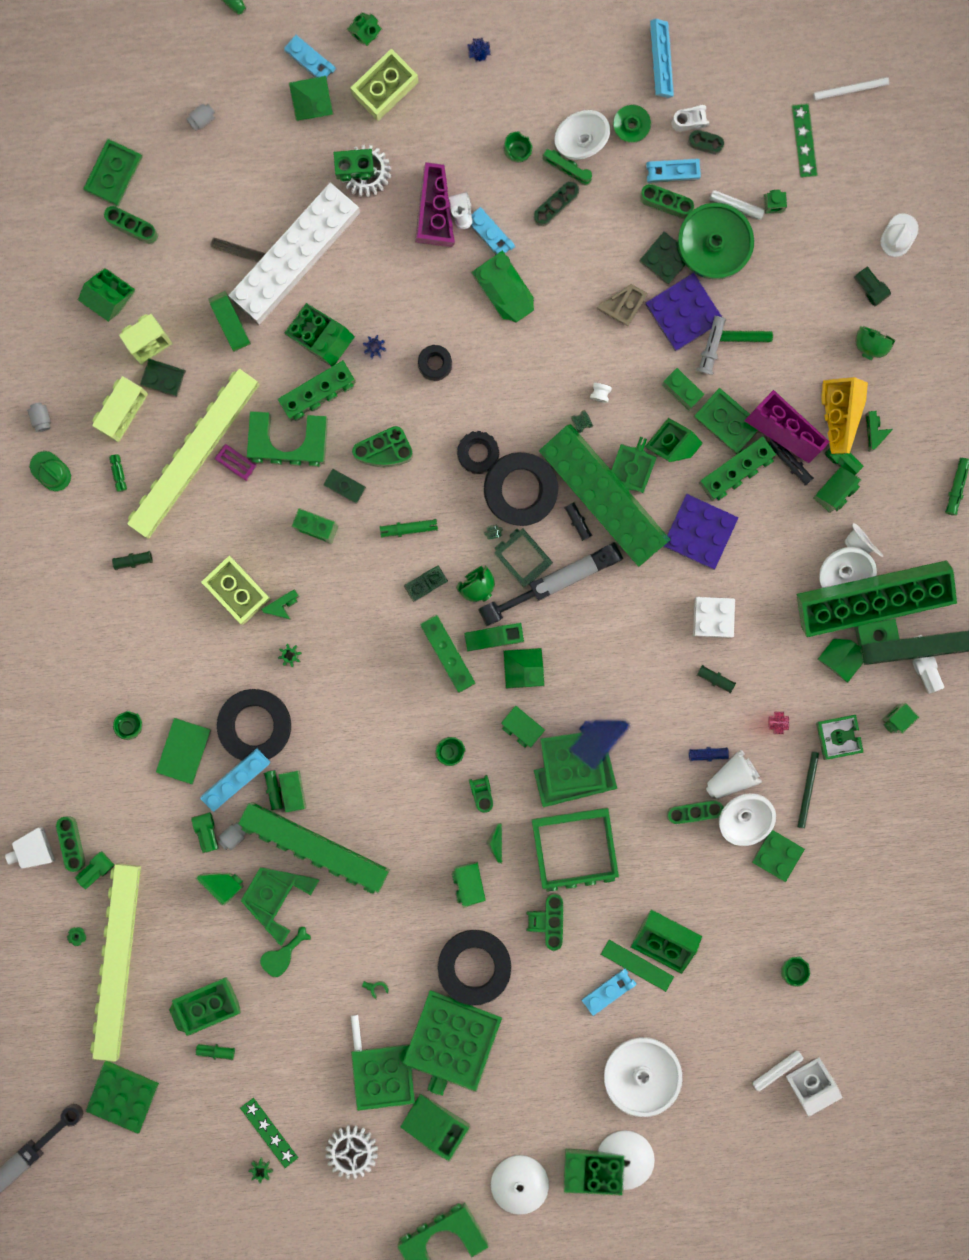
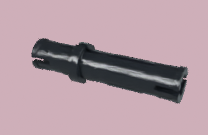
M772 439L768 442L775 454L791 470L790 473L792 475L795 474L805 486L814 479L803 467L804 464L799 462L789 450ZM781 451H782L790 460H788V459L781 453Z

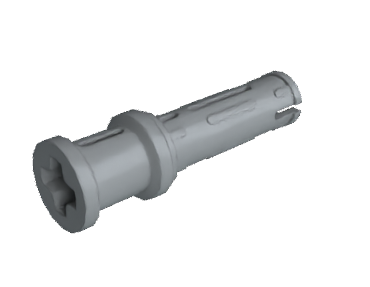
M714 316L706 349L701 352L702 359L696 371L713 375L712 369L715 360L718 359L716 352L726 318Z

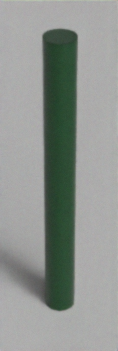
M817 752L811 753L797 826L800 828H805L819 758V753Z

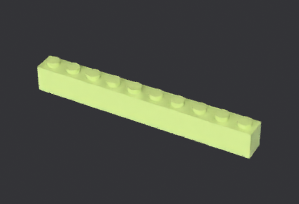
M238 369L237 372L234 371L228 379L230 382L226 387L223 386L219 390L215 403L211 402L204 418L201 417L196 422V429L192 434L189 433L186 436L184 446L176 450L172 457L174 460L170 465L167 464L163 468L161 478L159 480L156 479L152 483L148 496L144 495L142 497L138 510H134L129 515V522L127 524L149 539L259 387L258 381L241 369Z
M116 864L115 868L111 869L110 878L113 879V885L109 888L108 898L111 899V903L106 910V918H109L108 926L106 925L104 929V937L107 938L106 945L102 947L104 964H101L99 975L102 976V982L98 984L97 995H100V999L95 1007V1014L98 1017L97 1022H94L93 1025L95 1042H92L90 1051L93 1053V1059L117 1061L120 1057L141 866Z

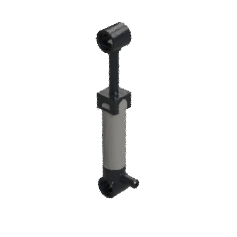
M613 542L578 561L530 583L529 585L532 590L499 606L493 601L479 608L478 611L487 627L502 620V612L533 597H536L539 602L598 571L620 562L624 558L616 542Z
M68 1105L61 1112V1120L36 1143L31 1139L0 1167V1193L44 1154L41 1148L65 1126L76 1125L83 1118L84 1113L80 1105ZM68 1111H74L76 1119H70Z

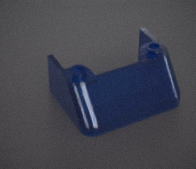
M594 719L585 721L579 728L583 732L569 750L594 770L625 734L631 724L626 720Z

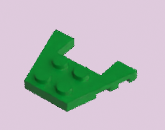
M260 867L241 902L265 927L267 932L273 936L276 942L282 946L291 930L274 921L275 916L293 886L311 896L320 880L318 878Z

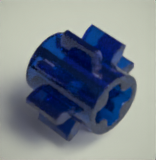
M483 37L473 38L472 43L467 45L469 58L474 57L475 62L486 61L487 55H491L489 41L485 42Z
M378 335L372 339L368 336V343H363V346L368 348L364 351V354L370 353L371 359L374 356L381 358V352H386V348L382 347L385 344V340L379 341ZM377 343L379 348H376L375 351H372V348L370 346H374V344Z

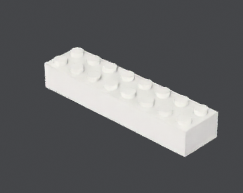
M330 182L228 295L231 301L260 325L360 214L359 207Z

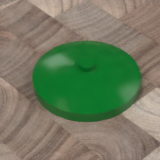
M708 203L697 207L684 219L678 233V250L683 262L692 272L707 279L720 280L737 274L745 267L754 249V233L748 219L736 208L723 203Z

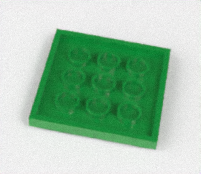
M430 990L402 1065L476 1092L502 1017L471 1005L460 1003L455 999Z

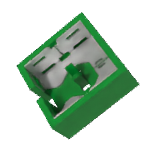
M856 715L816 722L823 760L864 753L861 737H855L854 731L859 730Z

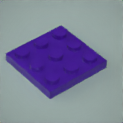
M692 273L645 303L675 352L710 331L714 316L722 317L695 273Z
M686 494L667 535L671 540L663 547L715 570L739 517Z

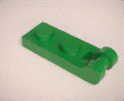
M546 149L543 154V161L583 185L591 183L592 172L589 169L582 170L577 167L578 165L570 159L567 161L562 158V155L556 150L552 149L550 151Z

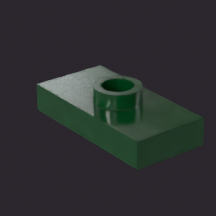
M335 469L331 470L324 483L325 487L356 504L366 489V486Z

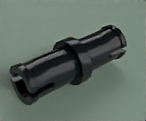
M575 502L564 507L572 521L571 525L575 526L581 540L583 541L593 536L584 521L586 520L585 517H582Z

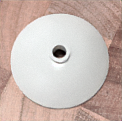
M579 111L567 117L560 124L555 134V145L559 153L568 159L580 160L588 158L599 152L607 143L610 136V125L606 117L597 111Z
M846 547L839 549L829 555L821 566L819 573L821 587L825 588L874 577L877 575L876 564L870 554L860 548Z
M758 794L741 795L731 800L724 807L719 818V828L724 838L730 843L739 846L753 845L762 841L770 834L776 822V812L771 802L764 796Z
M629 1130L614 1132L608 1135L598 1148L599 1152L624 1155V1160L630 1161L629 1165L624 1166L623 1190L633 1189L642 1185L653 1171V1150L649 1142L636 1132Z
M515 1155L504 1159L495 1168L491 1178V1191L496 1203L502 1209L512 1214L522 1215L535 1211L543 1204L549 1190V1180L543 1166L537 1160L525 1155ZM518 1185H523L524 1189L522 1191H518L516 1187Z

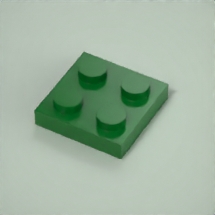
M772 830L765 838L752 863L786 882L805 849Z

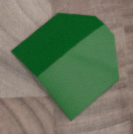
M833 639L818 657L821 663L847 683L864 663L860 646L848 639Z
M497 823L486 843L497 862L502 863V823Z

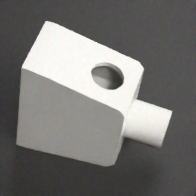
M43 827L37 828L13 842L14 851L5 854L9 865L19 862L21 869L56 861Z

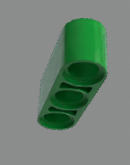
M647 184L642 188L640 200L646 206L685 219L694 209V202L688 197L653 184ZM650 191L654 194V197L647 198L644 193ZM669 198L672 204L665 205L662 199ZM685 204L690 210L684 212L680 209V206Z
M109 206L104 211V217L112 227L147 244H152L157 240L158 233L152 224L116 206ZM113 213H118L116 220H110V216ZM134 221L135 226L132 229H128L127 224ZM152 230V234L149 237H144V232Z
M715 800L673 806L667 811V819L674 824L714 819L720 817L724 808L720 802ZM712 804L718 805L719 811L717 814L712 815L710 813L709 807ZM693 807L699 808L700 814L698 817L693 818L690 815V810ZM674 810H679L681 813V817L677 821L671 818V813Z
M71 816L59 818L56 823V830L65 868L70 872L79 871L85 866V857L77 822ZM64 820L70 822L71 827L69 830L63 828L62 823ZM68 839H72L75 842L73 849L67 847ZM73 857L77 858L79 861V866L77 868H74L71 865V859Z

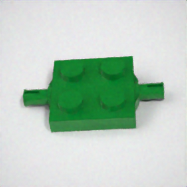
M640 437L636 447L620 445L611 471L628 490L644 493L657 456L643 450L647 439L644 438L641 445L643 437Z

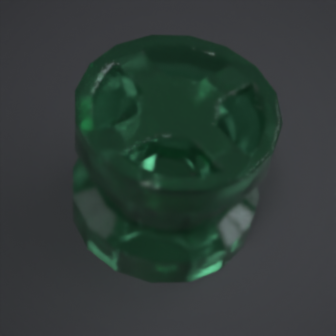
M585 410L581 411L577 416H571L572 422L579 434L584 429L593 427L591 419Z

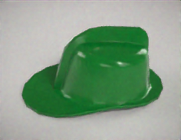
M41 451L32 457L30 471L45 488L57 492L68 487L71 482L70 469L55 454L49 451Z

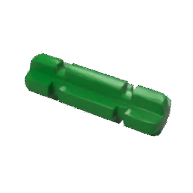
M111 455L109 459L110 464H112L113 478L116 482V491H125L127 486L126 482H124L125 477L122 465L120 464V455Z

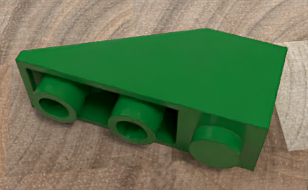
M521 623L464 633L467 652L524 643Z

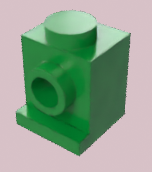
M771 190L769 193L764 194L765 214L784 213L787 208L786 192Z

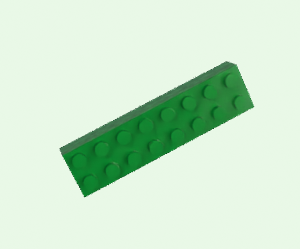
M572 424L566 425L539 450L542 456L638 567L671 540Z
M947 560L796 594L801 628L806 637L957 604L954 570Z
M254 802L248 803L238 825L242 826L241 830L249 834L255 832L259 834V839L267 843L273 841L277 843V848L283 851L291 850L294 852L293 855L299 859L304 860L308 858L312 860V865L318 868L324 866L329 869L328 872L336 877L340 875L346 877V881L355 886L361 884L364 886L363 890L371 894L379 893L390 871L389 868Z

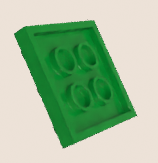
M598 730L540 739L549 796L607 788Z
M409 1044L351 1051L357 1111L415 1104L412 1068L402 1065Z
M105 1061L85 1112L139 1134L159 1083L114 1063Z

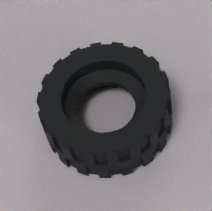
M470 432V434H466L460 440L457 448L458 460L461 466L472 474L487 473L499 458L498 443L487 432ZM476 443L483 444L488 451L486 459L481 462H475L469 456L470 447Z

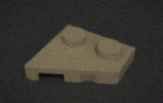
M630 284L605 302L600 303L597 309L629 327L648 293Z

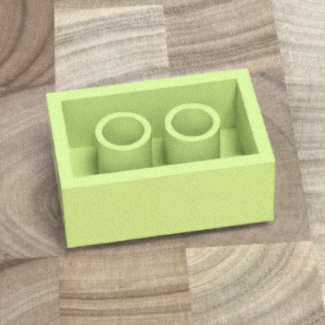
M390 49L350 89L352 96L379 121L419 81L418 75Z
M152 314L141 316L138 319V323L125 327L119 335L130 353L141 365L148 361V358L151 359L173 344Z
M123 376L121 379L116 380L112 388L114 389L112 394L104 399L102 404L104 407L101 412L95 414L92 420L94 422L93 427L118 443L148 395L142 387Z
M228 556L201 582L242 625L271 600L231 556Z

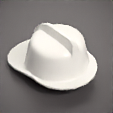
M898 214L892 218L881 238V247L886 254L898 257L909 250L918 233L916 220L908 214Z
M853 523V530L845 540L847 547L860 548L867 553L875 551L883 557V554L871 543L864 531Z

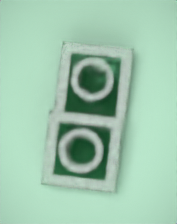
M439 565L405 584L404 588L412 601L415 602L444 585L448 580Z

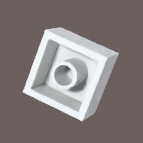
M694 598L693 637L733 638L735 599Z

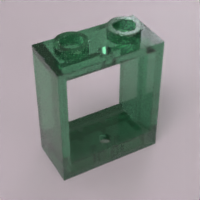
M517 528L509 535L510 540L506 543L502 541L495 547L496 552L494 555L525 589L547 570L553 562L524 528L520 531ZM522 536L544 560L524 578L517 573L502 555L506 549Z

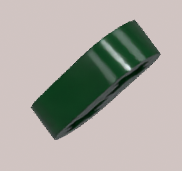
M694 130L689 136V145L694 149L715 155L723 150L724 140L718 135L702 130ZM696 135H699V136H700V140H703V141H699L698 144H697V143H694V142H695V139H693V138H695ZM714 141H718L719 146H717V148L714 149L713 145L709 143H714Z

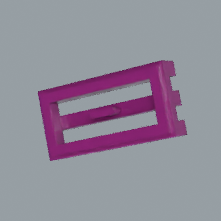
M227 444L223 446L215 457L217 462L245 481L248 480V477L257 467L256 464ZM226 449L251 467L248 469L225 453ZM221 456H224L247 473L243 475L220 459Z

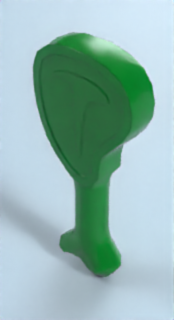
M299 927L297 936L281 949L267 951L261 956V966L270 976H281L290 965L292 950L301 941L311 940V936L306 933L305 927Z

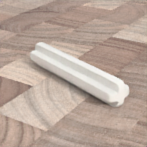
M714 190L710 196V201L730 205L741 213L761 220L764 215V209Z
M795 1051L752 1083L758 1092L800 1063L804 1059L799 1051Z

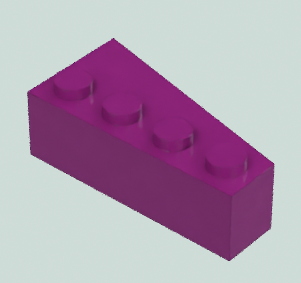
M425 162L423 167L416 243L453 247L455 244L445 165Z
M775 390L744 420L807 463H810L830 442Z

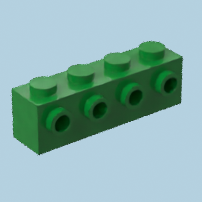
M344 360L281 396L278 398V401L290 421H298L309 410L313 412L319 409L324 401L330 402L337 398V394L341 391L347 392L351 390L356 381Z
M762 436L703 478L699 484L712 501L714 499L719 501L728 495L726 491L731 487L735 490L742 485L743 482L741 480L748 476L750 479L759 473L757 471L759 467L763 465L766 468L773 463L774 460L772 458L776 454Z

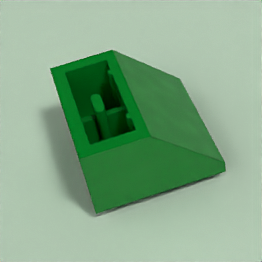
M104 268L84 283L78 301L109 322L120 313L135 292V289Z
M840 467L815 494L813 499L829 513L834 510L837 512L846 504L847 500L845 498L847 496L850 497L860 488L858 483L861 479Z
M478 862L455 866L452 878L454 884H458L459 890H456L458 903H462V907H467L486 901Z

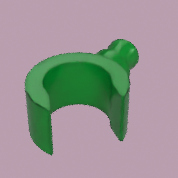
M364 981L362 987L371 991L375 999H377L374 992L376 986L381 985L385 988L387 994L389 992L388 985L382 981L375 982L374 984Z

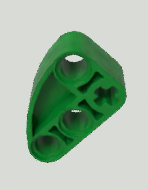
M226 291L208 298L233 352L250 345L248 336Z
M393 426L358 442L352 449L356 460L376 467L402 465L409 462L413 457L412 448L402 428L398 426ZM394 432H397V434L401 433L398 440H395V438L391 439ZM382 440L384 445L382 448L377 449L373 446L374 442ZM359 448L367 450L363 457L356 455ZM401 449L409 450V455L402 458L399 456V452Z

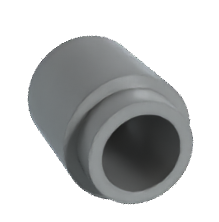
M202 103L189 114L186 120L195 131L201 130L215 119L213 116L215 112L209 104L205 106Z
M41 403L30 405L31 408L27 411L32 428H35L36 432L49 430L51 428V420L46 405Z
M238 822L234 825L231 824L218 836L220 838L218 843L225 850L228 848L232 850L245 839L244 836L247 833L241 830L242 827L238 825Z

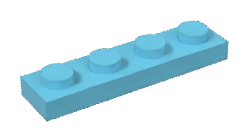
M655 18L650 20L655 92L657 96L670 98L674 96L669 26L667 21Z
M256 748L202 794L200 799L214 812L270 764V761Z

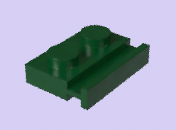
M148 358L140 385L178 397L186 371Z

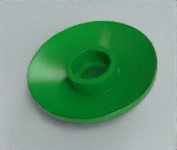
M626 105L619 109L614 117V131L625 142H639L648 135L651 128V118L644 108L638 105ZM634 123L635 128H629L628 124Z

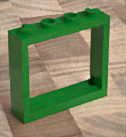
M608 808L532 819L542 889H546L547 892L557 891L560 886L570 889L576 888L579 883L590 886L595 885L596 881L599 880L609 883L619 877ZM603 817L611 871L547 881L539 827Z

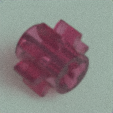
M778 711L774 712V716L769 715V730H773V734H784V730H789V716H784V712Z

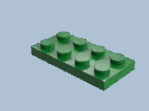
M602 752L607 788L549 796L545 767L533 770L542 806L547 807L618 789L609 752Z

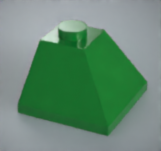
M326 76L289 82L296 121L333 115Z
M668 418L646 444L645 448L668 462L691 458L703 443L692 430Z
M542 648L503 650L506 689L545 686Z
M202 873L196 877L222 905L227 904L244 887L241 884L243 880L236 873L234 875L231 873Z

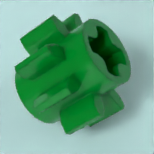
M286 644L287 649H279L282 652V656H279L278 659L284 660L283 666L290 663V666L294 667L295 661L301 662L298 659V655H301L302 652L296 651L297 645L290 648V645ZM289 650L291 653H295V656L292 657L291 661L290 659L285 658V655H288Z
M262 1157L258 1163L253 1160L252 1166L254 1168L248 1170L249 1173L253 1174L251 1180L257 1179L259 1184H261L264 1178L268 1181L270 1176L267 1173L273 1172V1169L269 1168L270 1161L266 1163ZM258 1168L265 1169L264 1172H261L260 1174L257 1172Z

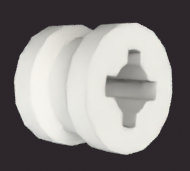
M594 383V391L590 395V399L601 403H608V393L611 392L612 388L604 384Z

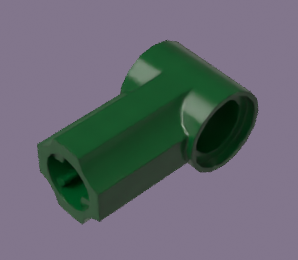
M868 266L854 276L855 280L866 292L865 295L873 306L876 307L891 295L887 285L882 281L880 282Z

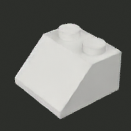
M820 1058L813 1060L786 1076L808 1116L815 1114L842 1098L836 1083Z

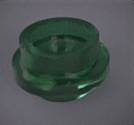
M498 525L488 526L484 535L487 536L488 540L501 537L503 528L498 527Z

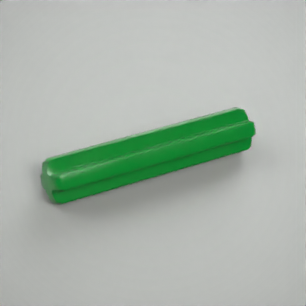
M722 331L720 342H772L773 332Z

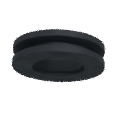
M516 452L501 457L490 467L484 481V497L489 509L497 518L512 525L527 526L541 521L551 512L558 496V482L553 469L545 460L530 453ZM524 469L536 476L539 482V494L532 505L517 509L511 507L505 501L502 495V485L509 473Z
M247 689L234 694L223 704L217 718V734L224 749L239 760L245 759L256 748L267 759H271L282 751L289 740L291 717L285 704L276 695L264 690ZM250 706H259L266 709L273 719V732L270 738L260 745L244 743L235 731V721L238 714Z
M467 930L453 936L443 947L438 961V976L444 990L456 1001L467 1005H482L496 999L507 987L511 976V960L507 948L496 936L482 930ZM474 947L489 953L495 966L491 979L484 985L477 987L467 986L462 983L457 977L454 967L459 954L466 949Z

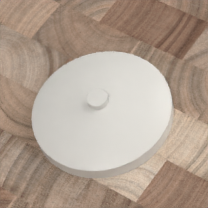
M638 1037L623 1042L611 1053L605 1066L604 1081L609 1097L618 1108L630 1115L648 1117L665 1111L674 1103L682 1086V1070L676 1055L667 1045L653 1038Z

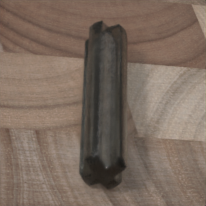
M215 237L211 241L213 249L255 262H259L265 255L263 252Z

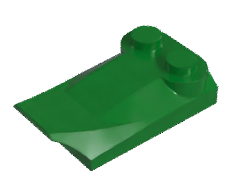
M503 250L471 272L502 320H510L517 323L534 311L533 295Z
M226 977L173 999L169 1009L177 1030L184 1032L186 1036L241 1013L235 992Z

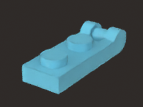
M297 35L284 48L286 53L315 77L326 76L327 78L330 73L336 70L332 63L323 58ZM322 65L324 69L320 72L318 69Z
M699 159L651 161L646 163V169L649 174L647 176V183L700 180L701 178ZM656 169H661L662 174H656Z
M481 207L472 214L471 227L495 254L502 250L506 253L508 250L516 247ZM502 241L504 245L499 248L497 244Z
M625 968L581 999L593 1016L636 986V982L630 979ZM620 979H622V981L625 984L621 988L617 984V981H619Z

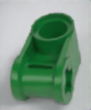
M488 775L476 780L469 779L477 809L483 813L491 811L493 800ZM482 799L490 801V807L486 810L481 809L479 806V802Z

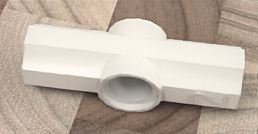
M934 656L912 660L915 671L921 676L928 694L944 688V684L937 671L938 666Z

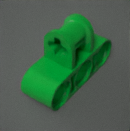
M551 893L546 898L545 911H526V915H528L526 931L545 932L547 948L556 951L563 944V899L558 893ZM552 897H557L560 900V904L557 907L549 905V900ZM534 917H536V925H535V926H534ZM551 917L559 918L560 922L557 926L549 925ZM552 936L558 937V945L551 946L548 943L549 938Z

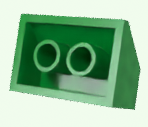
M650 910L635 936L631 948L682 974L696 955L703 936Z

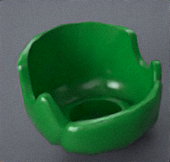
M520 131L509 133L505 138L503 148L507 158L519 163L526 161L531 156L533 146L528 136L525 137Z
M125 711L114 719L113 730L116 736L123 740L134 739L142 731L143 724L138 713Z
M446 737L437 744L435 755L438 761L445 766H454L462 761L466 749L461 740L456 737Z
M790 957L781 967L782 978L793 987L804 985L810 977L809 964L802 957Z

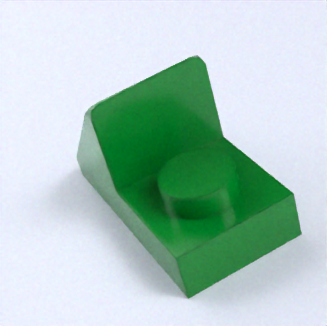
M877 411L866 413L868 452L874 451L893 430H878L881 421L880 416H877Z
M293 589L261 610L265 614L291 620L284 606L291 607L298 602L297 598L300 596Z

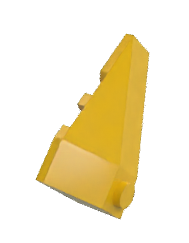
M856 377L823 380L821 400L822 405H825L826 414L824 417L829 427L828 439L830 441L831 454L850 453L866 403L868 382Z

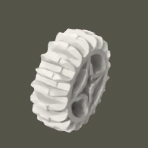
M372 145L368 149H372L373 159L380 164L381 171L374 167L375 176L371 178L378 177V179L370 184H367L368 180H360V183H358L353 178H351V181L343 182L347 183V189L352 188L353 194L359 190V196L366 192V196L369 197L370 191L377 195L376 189L378 188L380 191H383L384 189L381 184L388 185L386 179L391 178V174L388 173L391 171V166H388L390 163L389 159H384L386 156L384 152L379 154V148L373 151ZM362 162L359 164V167L361 169L367 168L368 163ZM347 163L341 165V168L344 170L350 167Z
M349 1125L346 1127V1132H344L343 1128H339L340 1135L334 1132L332 1135L334 1139L328 1140V1143L332 1146H326V1150L331 1152L326 1154V1158L332 1159L328 1162V1165L332 1166L335 1164L332 1171L336 1172L339 1169L340 1177L343 1175V1172L347 1173L346 1179H349L350 1174H353V1178L357 1179L358 1172L362 1177L365 1176L363 1169L370 1172L371 1168L369 1165L375 1166L376 1162L373 1159L378 1157V1154L373 1153L378 1150V1146H371L376 1140H368L371 1133L369 1132L364 1135L365 1128L357 1132L358 1126L356 1125L353 1131H351ZM347 1138V1147L336 1151L338 1143ZM353 1138L361 1140L366 1147L356 1145ZM350 1145L351 1148L356 1150L354 1158L348 1154ZM368 1153L367 1159L357 1166V1157ZM338 1157L340 1159H347L351 1167L341 1163Z

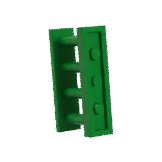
M435 615L421 623L423 631L457 691L460 693L476 684L439 617Z

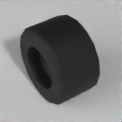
M430 345L424 348L418 356L420 373L431 381H439L447 377L452 369V358L448 350L441 345ZM438 356L442 359L443 363L440 369L432 370L429 368L428 360L430 357Z

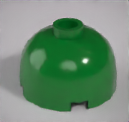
M865 326L859 327L855 338L858 350L863 353L862 357L872 360L873 357L882 358L886 356L896 341L888 335L885 337L881 332Z
M480 566L465 576L467 580L464 583L460 581L456 587V590L465 600L470 602L482 600L485 602L492 596L491 592L495 587V580L487 566L484 568Z

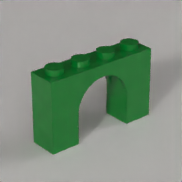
M250 411L247 458L252 463H263V460L270 461V464L282 465V462H290L289 465L301 466V463H309L308 466L320 467V464H325L327 416L307 415L306 437L303 444L294 451L283 452L271 444L270 413Z
M457 1203L445 1215L440 1213L433 1218V1222L428 1225L423 1223L416 1228L417 1231L413 1234L406 1233L400 1237L397 1246L405 1260H431L426 1250V1244L432 1235L440 1231H450L459 1236L471 1257L489 1248V1243L466 1203L461 1205Z

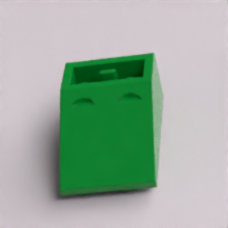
M308 303L304 305L284 333L331 367L337 363L355 338L345 326Z
M420 1093L400 1127L432 1152L450 1161L468 1132L470 1123Z
M565 1148L564 1193L623 1195L624 1155Z

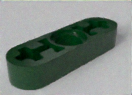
M567 182L536 209L534 212L535 223L539 226L549 224L578 197V185L574 182ZM566 188H574V195L568 194L565 198L567 202H565L562 196L567 193ZM552 200H560L562 206L554 209L551 206ZM548 206V209L554 214L551 215L549 212L546 214V220H539V213L544 214L547 211L545 207Z

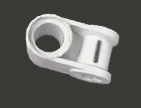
M699 105L678 110L671 122L673 129L682 132L708 127L710 123L706 118V106ZM677 118H683L686 123H678Z
M468 192L449 196L451 213L455 218L457 228H469L472 225V215Z

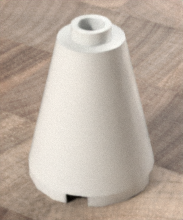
M742 750L737 752L707 782L708 787L706 790L712 798L715 796L719 799L759 785L762 780L758 779L760 776L749 758L747 760L744 759L743 755L745 753Z

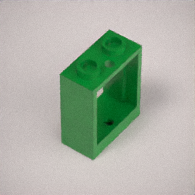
M299 508L292 524L296 531L332 544L338 529L335 521Z

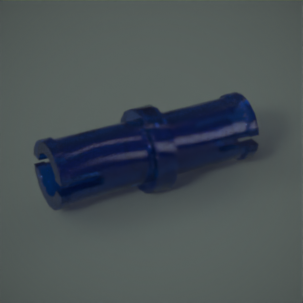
M728 747L689 749L690 762L701 760L711 762L712 760L729 759Z

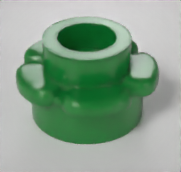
M74 927L68 931L67 940L73 946H80L82 942H85L86 934L82 928Z

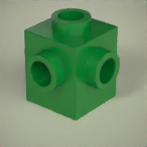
M363 12L357 15L353 23L347 28L357 42L366 46L377 38L378 33L382 29L377 24L379 21L374 15H368Z

